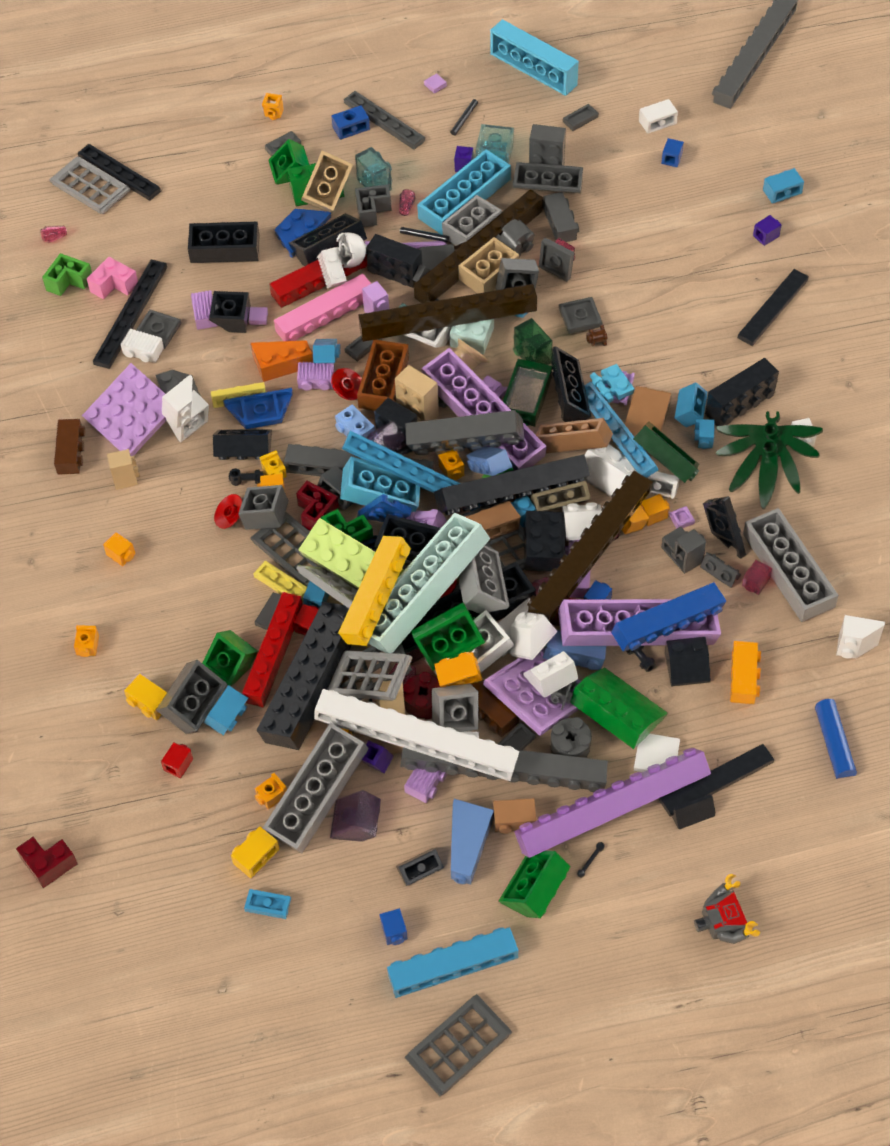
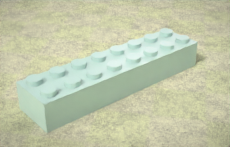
M454 513L397 578L368 644L385 653H393L490 540L481 524L457 513Z

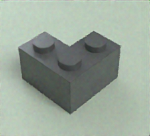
M388 184L355 188L359 220L362 221L363 227L377 225L376 213L392 211Z
M680 526L662 538L661 548L685 574L702 564L706 540L695 529L688 532Z

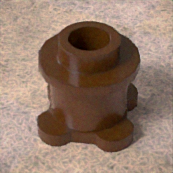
M600 325V329L597 330L589 329V333H586L588 344L591 343L592 347L598 343H602L603 346L607 345L608 336L604 325Z

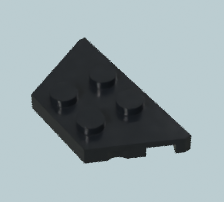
M730 497L708 499L703 503L711 533L721 540L727 548L733 546L737 551V556L742 559L746 555V551Z

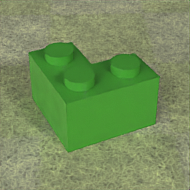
M60 253L42 276L46 291L61 296L70 284L85 289L88 286L87 278L92 274L89 263Z

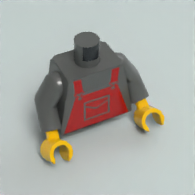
M734 874L727 875L726 883H722L707 898L702 910L703 917L694 920L697 932L709 929L713 939H719L731 944L749 938V935L757 937L760 934L759 930L752 931V928L758 926V924L754 921L747 922L734 890H730L731 887L738 888L740 886V881H736L734 884L731 883L732 879L736 877Z

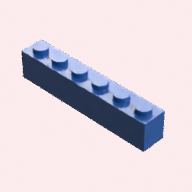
M715 582L619 621L615 624L611 633L623 652L629 649L633 651L645 642L648 644L652 643L659 636H668L678 628L680 630L685 629L692 622L696 621L699 623L711 614L712 616L719 614L723 610L722 607L726 603V599Z

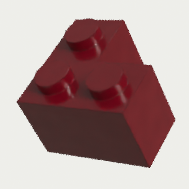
M308 480L296 493L298 506L305 509L301 514L302 525L309 531L312 530L319 518L332 511L339 510L338 496Z
M33 836L16 848L21 860L42 888H45L78 865L73 852L63 839L44 851Z

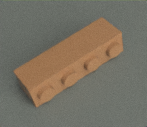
M604 418L540 425L536 434L546 445V453L604 448L608 446L613 435Z
M510 501L497 504L489 509H483L470 516H464L481 524L490 539L519 529L521 518Z

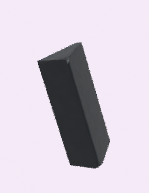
M712 794L674 807L672 818L677 828L683 829L714 817L716 812Z
M431 848L396 865V868L405 885L408 886L443 869L444 866L436 849Z

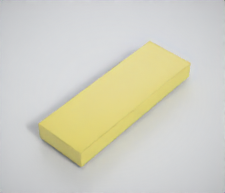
M264 561L253 573L256 579L278 593L286 592L301 596L303 601L307 586L269 562Z

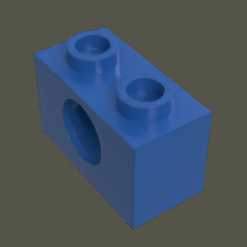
M362 105L331 115L332 127L340 140L370 130L369 117Z

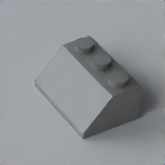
M476 195L442 223L443 235L449 236L448 241L455 246L464 243L500 215L502 210Z

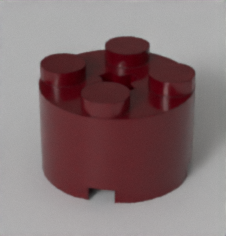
M422 672L411 677L403 687L405 709L409 715H413L417 719H432V688H439L440 685L438 678L429 672Z

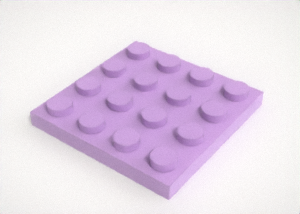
M130 363L82 416L119 451L129 449L130 455L133 456L167 421L166 417L162 414V397L165 393Z
M544 649L533 660L516 659L485 679L483 684L539 736L550 730L559 721L566 719L579 710L571 703H565L563 710H561L562 704L553 703L550 698L551 695L544 698L524 677L523 673L548 660L543 658ZM577 679L575 687L581 682Z

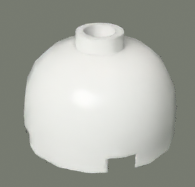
M346 232L339 234L336 242H339L337 250L341 263L344 265L343 268L355 267L362 263L367 247L363 239L355 233Z

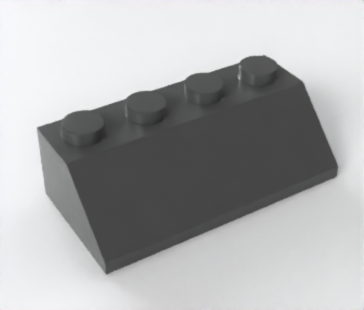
M516 162L513 181L514 189L581 194L583 167Z

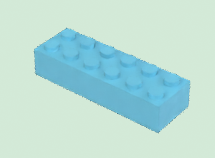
M503 19L490 30L491 55L565 96L578 85L579 61Z
M487 149L484 150L417 204L418 219L443 235L442 223L476 195L487 200L511 180V165Z

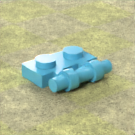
M617 364L601 370L602 377L598 376L595 372L590 375L592 384L599 389L601 395L608 403L614 400V395L620 400L634 394V387Z

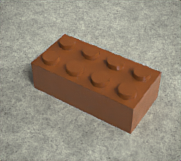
M373 340L357 394L358 408L375 411L387 398L396 402L395 378L407 367L409 361L408 344Z

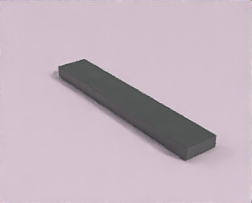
M357 91L344 98V103L351 108L362 105L371 122L413 150L425 142L423 135Z

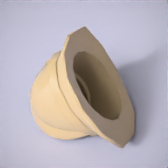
M458 338V346L454 353L471 370H474L480 363H489L485 356Z

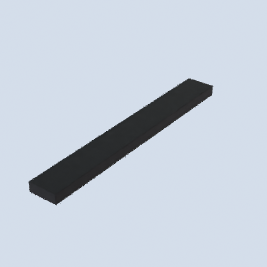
M153 259L150 260L93 359L94 365L107 369L111 368L121 350L122 341L128 331L133 329L166 271L167 263Z

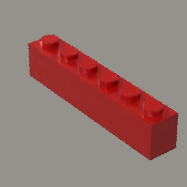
M366 254L359 265L343 268L345 276H349L367 267ZM318 260L269 283L271 295L281 308L327 286Z
M282 592L242 691V694L248 697L247 704L264 708L295 630L293 622L303 605L301 596Z

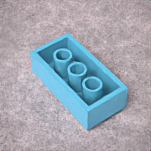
M352 456L349 458L343 468L340 499L366 506L382 494L388 496L387 501L393 503V500H397L401 504L412 508L411 512H415L418 509L420 486L368 461Z

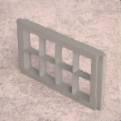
M75 157L49 179L54 186L100 214H104L130 191L127 185L81 157ZM79 166L87 169L80 176L72 173ZM90 172L97 175L90 182L83 179ZM68 175L76 178L69 185L61 182ZM102 178L107 183L99 189L94 184ZM79 181L86 184L79 192L72 189ZM110 185L118 188L113 194L109 195L104 192ZM90 187L97 191L90 198L82 195ZM102 194L107 199L99 205L93 200Z
M297 566L298 573L347 608H350L358 589L322 567Z
M344 651L327 690H334L347 697L353 696L356 698L393 701L396 699L412 657L406 654ZM358 659L354 672H346L351 660ZM364 660H372L367 673H359ZM385 661L381 673L373 674L377 662ZM399 662L394 675H386L390 663ZM344 676H352L347 688H340ZM357 677H365L360 690L353 689ZM370 678H378L374 690H366ZM384 678L392 679L387 692L379 691Z

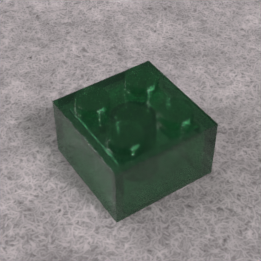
M532 318L515 326L513 351L516 356H520L521 359L546 365L551 364L553 340Z

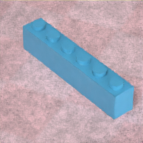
M501 927L487 935H476L472 940L465 942L457 941L447 948L439 947L425 955H414L410 960L404 962L395 961L387 967V973L395 998L518 959L519 950L510 927L506 929Z

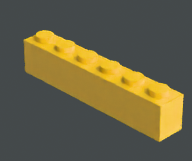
M382 537L338 632L347 644L367 646L372 637L377 622L411 550L403 537Z

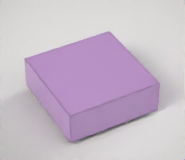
M435 74L424 80V85L433 93H436L445 88L447 82L438 74Z
M250 307L249 325H267L268 308Z
M687 506L669 512V517L676 529L680 526L685 528L695 523Z

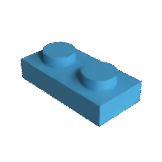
M249 889L244 910L245 912L286 919L291 897Z

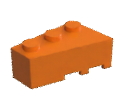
M307 340L251 343L252 355L263 382L298 372L299 362L313 363V355Z

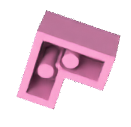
M108 257L87 278L91 293L105 299L114 289L129 295L138 283L135 270Z

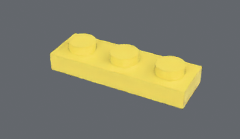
M264 382L211 391L213 407H224L223 400L265 393L266 390Z

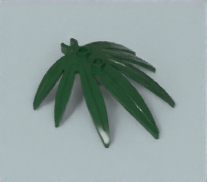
M767 411L766 420L768 423L765 425L735 424L717 426V431L732 437H745L717 450V456L736 455L756 445L737 470L730 484L729 491H736L748 480L755 470L760 456H762L759 471V498L762 509H765L771 500L776 486L778 456H780L785 476L793 490L799 494L801 492L799 474L786 446H790L794 451L803 456L819 458L820 454L815 448L798 438L817 436L823 432V428L808 425L777 426V423L780 421L779 411L776 412L775 418H770V413Z

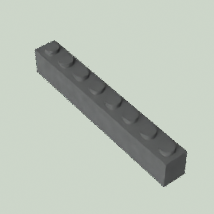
M288 444L284 466L286 473L320 477L335 465L343 471L351 456L359 457L335 448L327 449L317 446ZM411 459L434 470V461Z

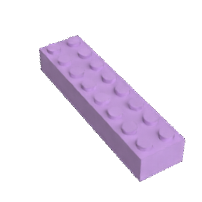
M450 348L422 367V373L437 382L438 396L458 417L511 411ZM524 423V441L519 442L517 445L505 443L501 444L500 447H494L506 450L512 464L511 468L514 471L532 467L544 458L546 454V445Z
M672 599L563 600L558 609L563 646H619L611 633L617 622ZM711 614L699 623L696 621L692 622L685 629L680 630L678 628L668 636H659L654 642L649 644L645 642L641 646L666 645L667 640L706 637L707 645H714L721 635L718 615L712 616Z

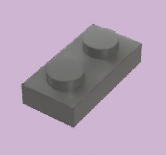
M290 131L266 144L265 150L273 156L288 139L301 144V140L293 131Z

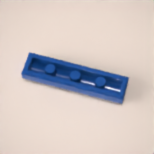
M821 700L816 703L815 710L835 777L838 779L856 776L857 771L835 700Z

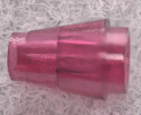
M405 189L400 193L399 214L403 216L409 214L416 200L413 191Z
M64 225L44 226L43 229H40L43 242L50 243L66 236L67 230Z

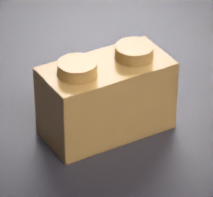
M129 449L107 454L116 490L138 485L137 477H140L135 456L130 455Z

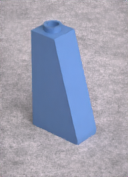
M454 799L452 811L451 879L459 884L467 883L471 885L494 819V810Z

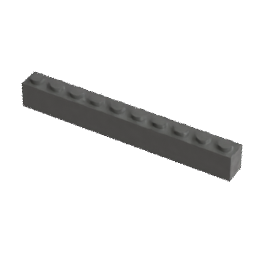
M773 0L772 6L768 7L766 15L762 16L759 25L755 26L752 36L748 37L746 45L741 47L739 55L735 56L733 64L728 66L725 76L721 77L719 85L714 87L712 92L714 96L713 103L729 109L732 108L796 12L798 0Z
M402 748L400 767H405L408 770L425 769L431 773L439 770L449 775L463 774L472 778L480 776L487 777L490 780L501 779L417 751ZM517 750L519 751L518 759L511 781H509L513 783L518 781L527 782L531 785L545 784L554 788L562 786L568 787L571 790L586 789L590 792H595L599 789H605L608 761Z

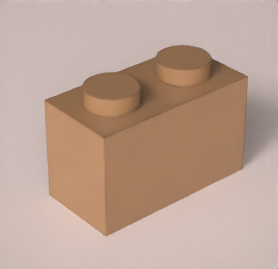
M535 798L493 801L495 832L508 834L520 829L519 826L524 823L537 821Z

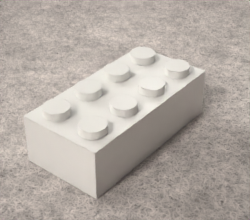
M487 610L474 619L485 643L469 651V653L473 652L477 658L480 672H483L515 646Z

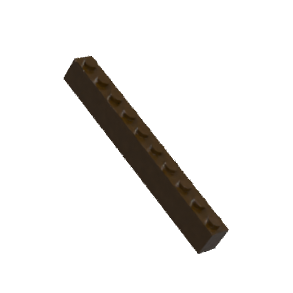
M531 189L494 220L414 284V298L421 303L433 302L434 299L440 297L459 281L458 266L493 237L496 238L498 234L501 236L503 233L502 228L507 223L516 219L517 221L521 220L527 225L543 211V197Z
M530 284L358 314L359 329L362 341L365 342L537 311V294L534 285Z
M633 471L630 476H625L621 483V488H616L613 492L611 501L604 503L600 515L596 514L591 521L592 525L589 529L586 527L580 536L581 539L579 542L575 541L570 548L571 552L562 557L558 569L554 568L551 571L550 579L547 583L543 582L537 596L533 595L527 604L529 606V613L542 614L549 622L552 621L558 613L562 601L569 599L648 496L653 485L651 480L636 471Z

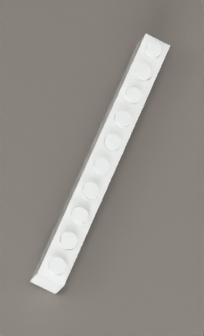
M323 689L315 708L314 719L328 724L331 722L338 727L507 781H511L519 751L511 746H502L492 740L479 739L473 734H464L457 732L451 727L438 726L432 721H423L413 715H404L390 708L385 709L372 702L366 703L353 696L347 697L334 690Z

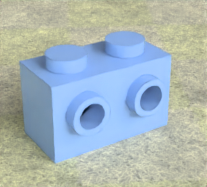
M353 404L335 415V427L346 437L349 431H352L369 440L376 438L375 426Z

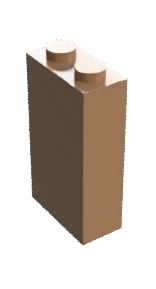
M635 387L625 421V426L634 437L648 421L661 432L663 431L670 406L671 393L647 387Z

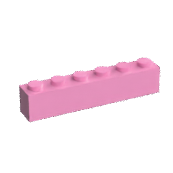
M364 274L345 282L275 319V331L283 341H296L298 338L363 305L362 288L370 285L371 282Z

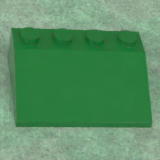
M605 667L586 676L575 687L570 700L571 704L632 749H635L668 715V712Z

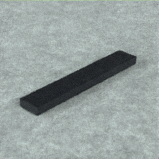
M87 144L78 152V157L124 183L131 190L149 201L161 192L159 186L91 144Z
M793 269L739 332L737 338L753 346L806 284L809 276Z
M761 744L711 770L710 775L660 797L659 801L671 817L674 807L709 794L713 795L774 763V758L765 745Z

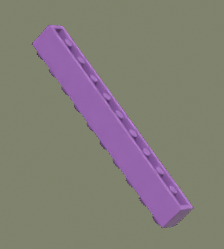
M695 748L686 749L683 751L684 754L680 756H671L660 765L654 764L649 766L645 772H637L630 775V778L625 781L620 780L612 783L610 788L596 790L593 792L594 795L588 798H579L570 806L559 807L557 812L553 814H544L533 823L527 822L520 825V829L514 832L522 854L529 858L710 775L711 772L704 752Z

